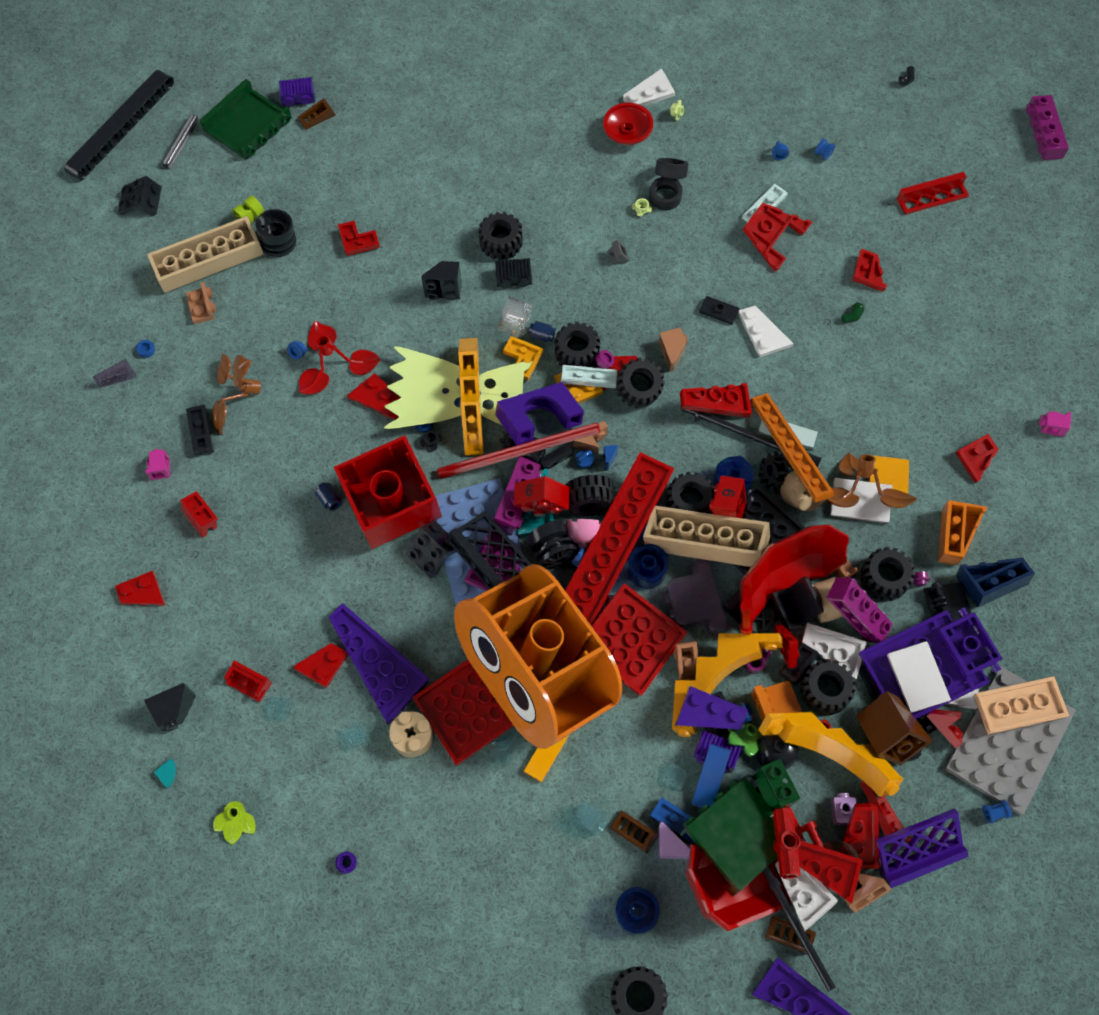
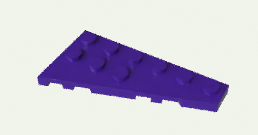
M342 603L329 616V619L387 725H389L430 679Z

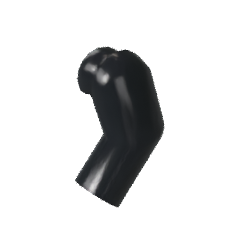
M913 66L907 67L906 75H903L904 77H899L898 80L901 86H907L914 82L915 68Z

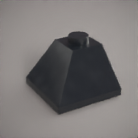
M181 683L145 699L144 702L158 728L162 731L170 732L177 729L178 725L184 722L196 695L185 683Z

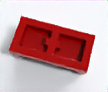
M197 491L180 500L182 512L202 538L208 534L207 530L210 527L213 530L217 528L216 521L218 518Z
M235 660L224 677L227 680L225 682L227 685L258 702H261L272 684L267 677Z

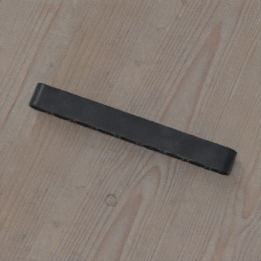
M160 70L154 71L67 161L65 172L78 180H84V177H87L107 156L106 154H109L173 87L174 78Z

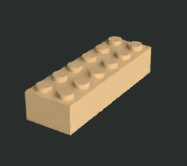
M246 216L147 255L164 293L264 254L251 223Z
M655 506L649 517L643 539L645 548L648 551L752 567L768 546L770 527L769 522Z

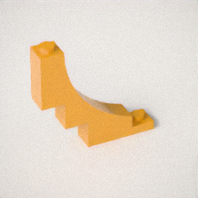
M459 339L460 404L465 455L484 454L478 339Z
M718 633L717 657H697L695 681L675 680L672 729L678 736L690 737L691 734H697L698 727L675 726L688 687L692 686L711 694L715 687L731 672L751 661L761 659L762 648L766 650L783 648V639L780 633H751L750 635Z
M813 712L770 713L766 715L758 729L762 735H779L785 743L805 747L834 760L863 780L878 796H892L896 794L903 781V778L884 758L876 754L871 744L857 745L842 728L827 729Z

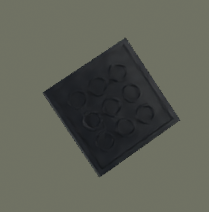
M758 485L745 492L746 505L742 519L769 522L770 539L768 546L806 528ZM733 564L744 575L751 568Z

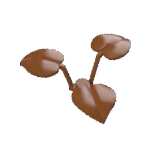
M221 354L218 364V382L225 384L227 378L232 379L234 386L238 387L239 391H242L241 394L222 398L220 402L216 401L214 403L211 419L215 430L219 434H222L227 412L224 402L240 397H248V394L258 395L261 389L259 380L244 378L252 361L242 355H237L234 359L232 366L233 376L229 374L231 362L226 354Z
M849 452L841 460L839 471L846 476H856L852 489L848 491L840 487L831 488L834 495L826 499V501L843 508L855 506L859 502V497L853 493L860 476L869 478L872 474H874L878 494L881 496L880 501L884 505L892 508H903L914 503L917 498L896 489L886 488L882 491L877 474L878 469L874 468L876 458L869 454H863L857 459Z

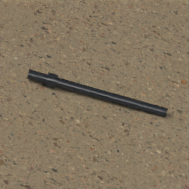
M767 866L762 873L768 882L766 884L768 889L774 893L827 991L835 989L836 987L781 890V883L778 878L774 877L769 866Z

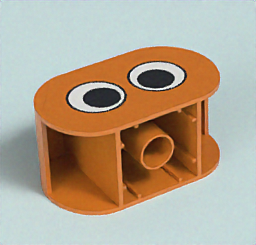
M536 564L528 565L518 575L473 599L466 598L456 605L454 621L464 653L517 731L534 746L541 749L549 748L617 706L620 702L622 680L611 652L560 583L544 567Z

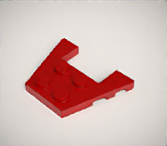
M762 202L742 230L770 267L777 272L786 258L772 248L774 243L787 226L803 236L812 224V221L799 219V216L794 214L791 216L783 213V210Z

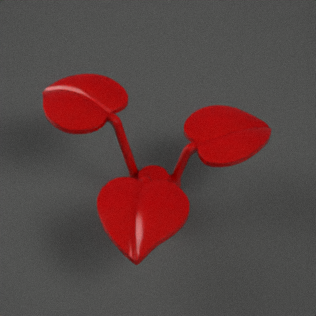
M314 321L309 332L308 344L312 350L320 351L318 355L320 356L321 369L319 371L317 368H310L302 373L299 379V392L307 395L316 394L327 387L330 378L328 374L323 373V356H330L333 351H336L348 363H351L349 368L356 375H365L371 372L380 362V358L372 351L357 350L352 353V359H349L337 349L336 345H333L337 339L335 329Z

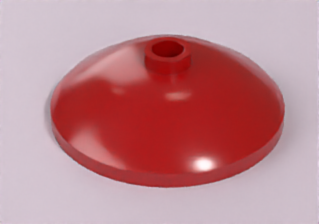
M630 102L620 103L611 107L606 112L603 119V128L606 135L613 141L620 144L633 145L644 141L650 136L653 130V117L645 107Z

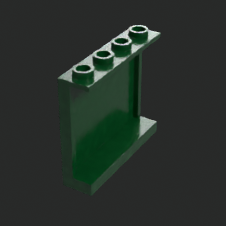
M245 79L199 121L203 131L247 160L261 146L265 145L273 135H276L284 125L288 124L292 117L289 107L280 108L253 90L251 82Z
M746 778L740 782L737 780L732 782L727 787L729 791L726 794L720 792L713 799L714 804L711 807L706 804L698 811L699 817L696 819L693 816L683 824L685 829L680 833L681 836L687 833L730 884L727 892L732 897L778 857L773 847V842L776 839L773 819L774 810ZM784 840V843L789 847L788 842Z

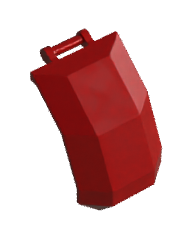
M829 524L814 525L799 530L767 546L740 581L742 621L740 632L743 635H750L752 633V623L770 600L769 595L789 588L804 576H807L809 579L827 577L847 563L849 536Z
M793 813L795 832L800 840L806 842L803 833L808 832L813 844L824 847L815 829L817 827L815 822L811 821L799 826ZM695 843L690 845L685 874L705 918L728 932L782 910L774 893L768 889L766 885L768 882L762 872L732 897L727 892L730 884ZM777 857L768 866L774 877L778 878L781 883V890L791 906L793 904L775 867V863L778 862Z

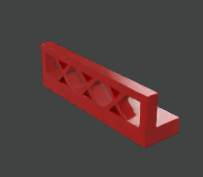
M964 172L902 188L898 194L897 201L904 214L907 215L968 198L969 194L963 185L967 176ZM959 188L962 194L956 195L951 193V191ZM938 193L947 195L946 199H940L935 196ZM925 197L931 199V202L926 204L920 202V199ZM911 202L916 205L915 207L908 209L905 203Z

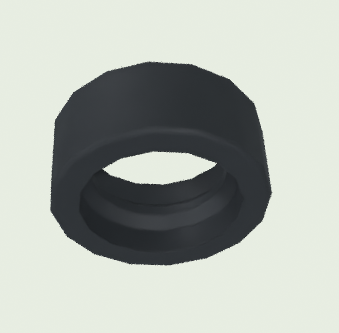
M659 158L656 160L655 174L664 178L683 179L687 177L689 163L675 158Z
M664 177L655 179L650 187V202L657 209L664 211L676 208L682 199V185L676 179ZM661 188H669L676 195L673 198L664 199L657 196L656 191Z

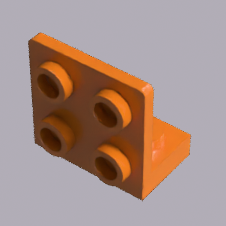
M790 681L763 688L762 685L755 686L751 692L762 722L766 715L770 713L802 712Z

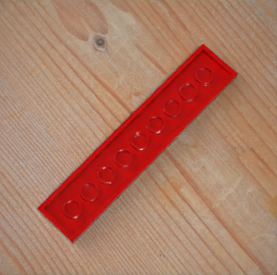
M639 452L597 534L594 536L565 590L591 626L598 617L675 469L642 452Z

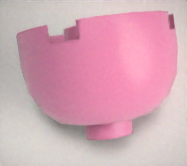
M567 519V537L572 538L573 543L578 544V548L588 549L602 522L591 519H577V522H572V519Z

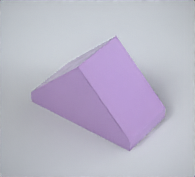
M661 822L658 827L659 859H688L690 848Z

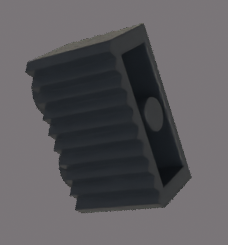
M530 258L495 261L497 287L509 288L510 286L517 285L526 287L532 284Z

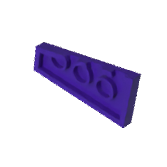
M778 957L752 993L753 996L787 1010L794 1015H851Z

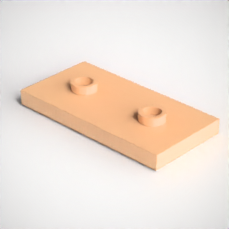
M1054 676L974 694L987 735L1069 717Z

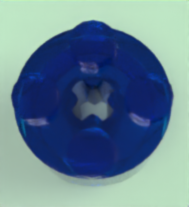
M742 456L727 457L718 463L713 485L715 487V484L719 483L721 476L744 479L746 493L750 490L754 479L753 468Z
M646 544L635 548L630 555L628 575L631 581L644 589H654L659 586L667 575L669 563L666 553L662 548L654 544Z
M640 887L627 889L621 894L616 903V921L620 928L628 934H646L656 925L659 919V902L655 895ZM634 906L643 910L640 913V917L632 914Z

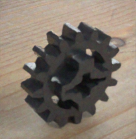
M775 451L773 456L768 453L766 458H762V464L758 468L760 470L758 476L763 477L761 483H768L766 488L773 486V490L776 491L777 488L781 490L785 477L793 472L794 469L783 452L781 455H778V452Z

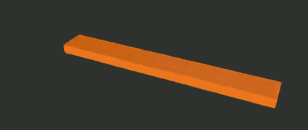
M766 393L751 398L752 406L814 502L833 497V490L770 395Z

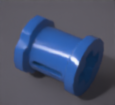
M1004 799L994 805L982 806L985 819L990 824L994 823L997 819L1004 817L1009 819L1012 816L1011 809Z

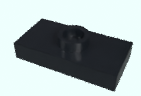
M706 296L699 313L733 325L739 312V307Z
M802 642L798 646L799 658H797V667L789 669L787 664H785L779 672L780 677L796 686L819 656L818 651Z

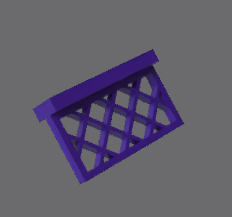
M955 808L876 840L881 863L879 872L890 888L969 857L968 850L963 846L959 814ZM952 818V822L950 823L948 828L944 827L943 825L946 822V820ZM933 826L929 835L923 834L928 827ZM940 830L945 831L939 840L935 839ZM951 834L955 835V838L948 840ZM914 835L909 843L904 842L907 836ZM920 838L925 839L920 848L915 846ZM894 842L890 851L885 850L884 845ZM931 842L936 843L935 846L927 849ZM900 846L906 847L901 855L896 854ZM912 850L917 852L916 854L909 856ZM892 858L897 859L896 862L889 864Z

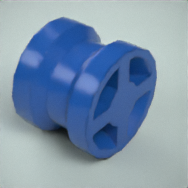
M823 138L817 145L815 154L822 155L823 159L827 160L832 155L836 145L833 143L829 144Z

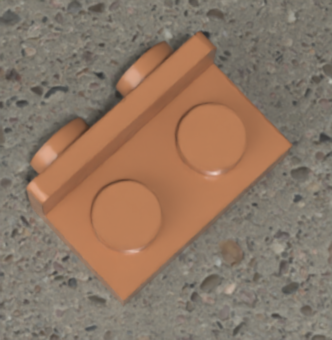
M201 282V289L186 292L194 325L215 319L214 312H217L214 302L210 300V298H213L211 288H207L205 282Z

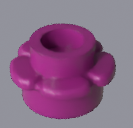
M915 572V577L913 578L914 586L927 585V582L930 581L928 573Z

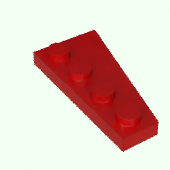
M742 383L739 386L734 384L727 385L726 387L712 386L707 389L703 387L682 389L679 393L681 409L746 418L752 415L747 383Z

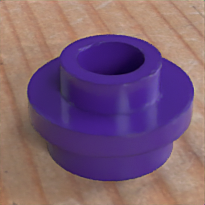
M348 851L340 853L335 861L337 870L343 874L353 872L357 866L356 856ZM345 859L350 860V865L347 867L343 866Z

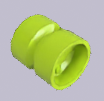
M252 195L243 201V205L239 204L232 209V213L237 220L247 216L251 224L254 222V218L257 219L265 211L260 202Z

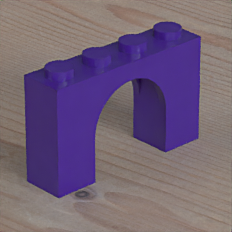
M563 382L497 401L495 415L516 445L533 440L535 426L526 415V412L529 410L544 409L550 411L557 417L565 429L582 425L584 410Z

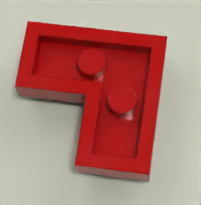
M355 220L338 224L346 256L380 248L376 230L358 234Z

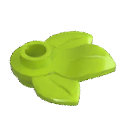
M232 801L225 806L224 812L215 817L213 830L223 831L225 840L233 845L239 840L242 832L254 834L256 824L254 817L246 812L241 802ZM232 808H235L238 813L236 816H233L231 814Z

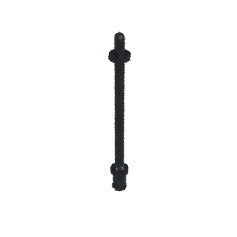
M681 409L683 412L695 416V422L699 418L781 451L776 441L705 412ZM808 453L818 468L822 457Z

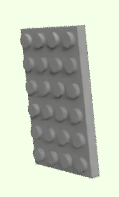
M1001 667L1002 670L996 672L986 691L1027 681ZM1065 704L1069 714L1067 718L987 735L979 709L977 708L962 736V744L955 749L944 770L997 802L1003 799L1006 800L1010 809L1022 816L1076 709Z

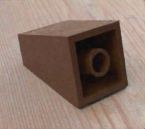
M888 691L879 695L873 703L865 706L856 715L876 754L900 766L933 742L900 698Z

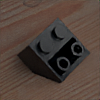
M441 261L422 275L421 279L425 298L436 300L437 298L447 300L460 299L462 278L459 262Z

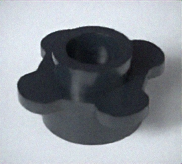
M426 431L423 440L420 441L421 446L429 447L432 451L437 450V445L442 441V436L440 434L437 435L434 431Z

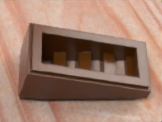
M323 98L299 115L298 119L307 130L334 117L336 114Z
M622 810L610 826L611 830L646 854L658 838L655 831ZM624 819H627L628 821L623 829H618ZM634 824L635 826L633 827L630 834H626L630 826ZM641 829L642 832L640 833V835L638 836V838L635 840V839H634V836L636 835V833L638 832V830ZM646 834H648L649 836L645 840L644 844H642V840L644 839Z
M772 916L765 937L807 955L804 947L800 945L801 942L798 937L795 943L791 942L794 929L790 922ZM777 923L781 924L778 937L774 935ZM786 927H788L790 929L787 935V939L785 940L783 939V935ZM807 929L805 933L813 945L816 932Z

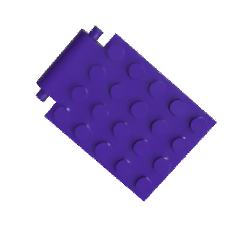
M963 608L957 611L961 618L953 621L946 610L859 652L858 655L880 693L883 694L888 691L898 696L907 707L887 654L926 641L951 700L911 713L915 719L989 684L990 682L983 669L991 667L994 673L1002 670L998 662L1003 660L975 612L968 614L967 610Z

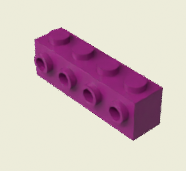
M1032 96L1029 104L1026 106V113L1030 116V126L1033 127L1035 132L1034 139L1038 142V152L1043 160L1063 159L1069 147L1053 96Z
M521 456L515 465L493 519L503 532L510 535L513 534L515 529L519 530L523 521L520 516L522 513H526L521 508L514 506L515 483L541 476V473L538 472L541 465Z
M836 577L826 598L866 641L880 643L886 640L893 624L887 618V615L858 586L856 580L850 577Z

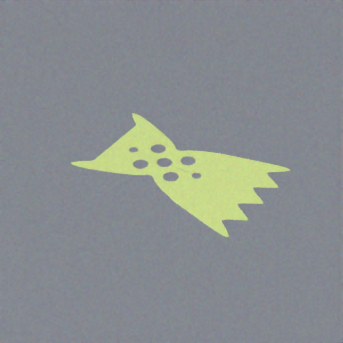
M395 346L394 348L406 360L390 366V369L400 374L403 379L388 385L387 388L398 394L401 398L385 405V408L397 414L399 418L384 428L393 429L428 424L461 416V408L456 407L454 404L455 399L461 397L460 386L456 383L460 374V366L440 358ZM533 361L500 367L479 375L480 391L482 393L480 395L481 415L502 425L495 415L497 401L522 394L524 372L530 368ZM490 378L496 382L495 387L491 389L484 385V382ZM448 388L449 393L444 394L442 389ZM503 392H506L508 394V397L502 398L501 394ZM485 400H492L494 407L490 410L483 408L482 404Z

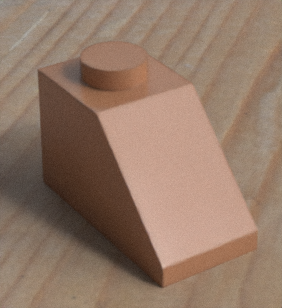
M681 328L659 334L658 342L670 372L674 371L685 352L686 344H688L687 336L685 333H682Z

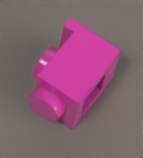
M1048 411L1046 415L1042 414L1039 418L1041 433L1064 437L1070 430L1071 412L1060 414L1056 411Z
M155 449L149 452L146 474L151 480L170 478L169 456L165 450Z

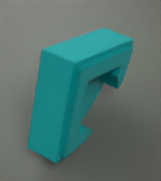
M172 758L154 771L166 788H169L175 780L176 764Z

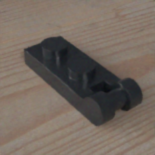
M205 405L187 408L186 412L195 457L201 456V453H214ZM205 441L206 445L199 446L200 442Z

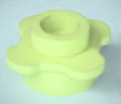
M681 100L673 103L670 110L671 116L676 117V121L684 114V106L681 105Z
M638 199L636 203L632 204V209L637 212L639 217L652 211V207L649 206V202L646 199Z

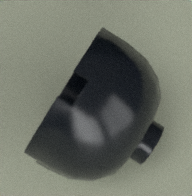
M762 735L758 740L759 749L756 752V756L762 766L781 759L787 770L796 761L798 746L785 743L779 735Z

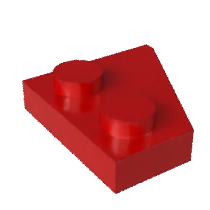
M861 248L858 253L852 281L880 291L886 289V283L883 284L882 280L883 271L879 265L878 254Z
M987 434L955 453L970 477L977 483L981 480V476L989 467L992 458L995 457L999 449L990 435Z
M153 571L115 585L122 605H165Z
M783 624L775 626L774 633H780L783 639V648H779L788 668L797 667V658H799L798 640Z
M330 643L296 664L294 669L327 688L349 654Z

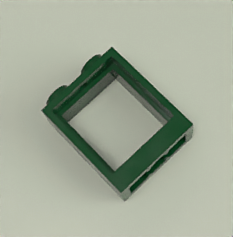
M781 759L762 766L751 777L758 783L756 787L757 792L773 810L789 808L801 799Z

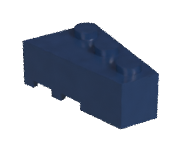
M1022 557L998 560L995 563L987 564L986 562L970 566L963 564L960 565L956 577L959 582H962L964 589L977 607H980L1029 585L1035 572Z

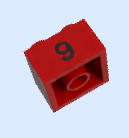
M546 476L517 482L514 487V506L521 508L524 512H531L536 517H544L545 514L549 513L559 514L561 511L569 509L570 487Z
M721 476L719 483L715 484V497L711 499L709 508L712 510V514L742 518L746 505L744 479Z

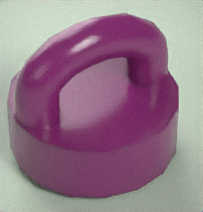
M602 350L596 355L595 360L598 368L608 369L614 364V357L609 351Z

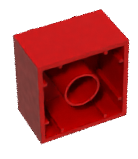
M406 435L334 466V470L371 549L442 517L437 499Z

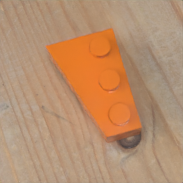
M951 500L946 502L941 511L938 562L958 565L961 562L987 509L986 506Z

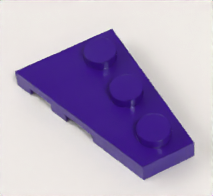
M689 686L675 726L741 730L748 710Z

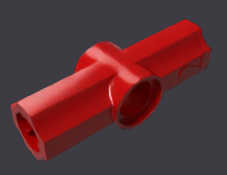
M790 808L775 809L773 811L776 839L773 842V847L778 854L780 877L783 879L799 878L801 876L798 857L800 838L795 832L793 810H790ZM784 840L788 842L789 847L784 843Z

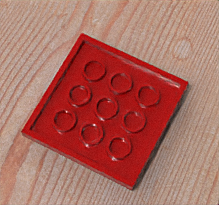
M625 583L591 626L611 652L618 666L622 683L639 696L644 694L674 652L676 644H679L687 634L686 630Z
M468 659L412 697L456 766L514 727Z

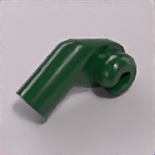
M859 302L854 303L852 312L841 316L843 324L858 321L864 312V305Z

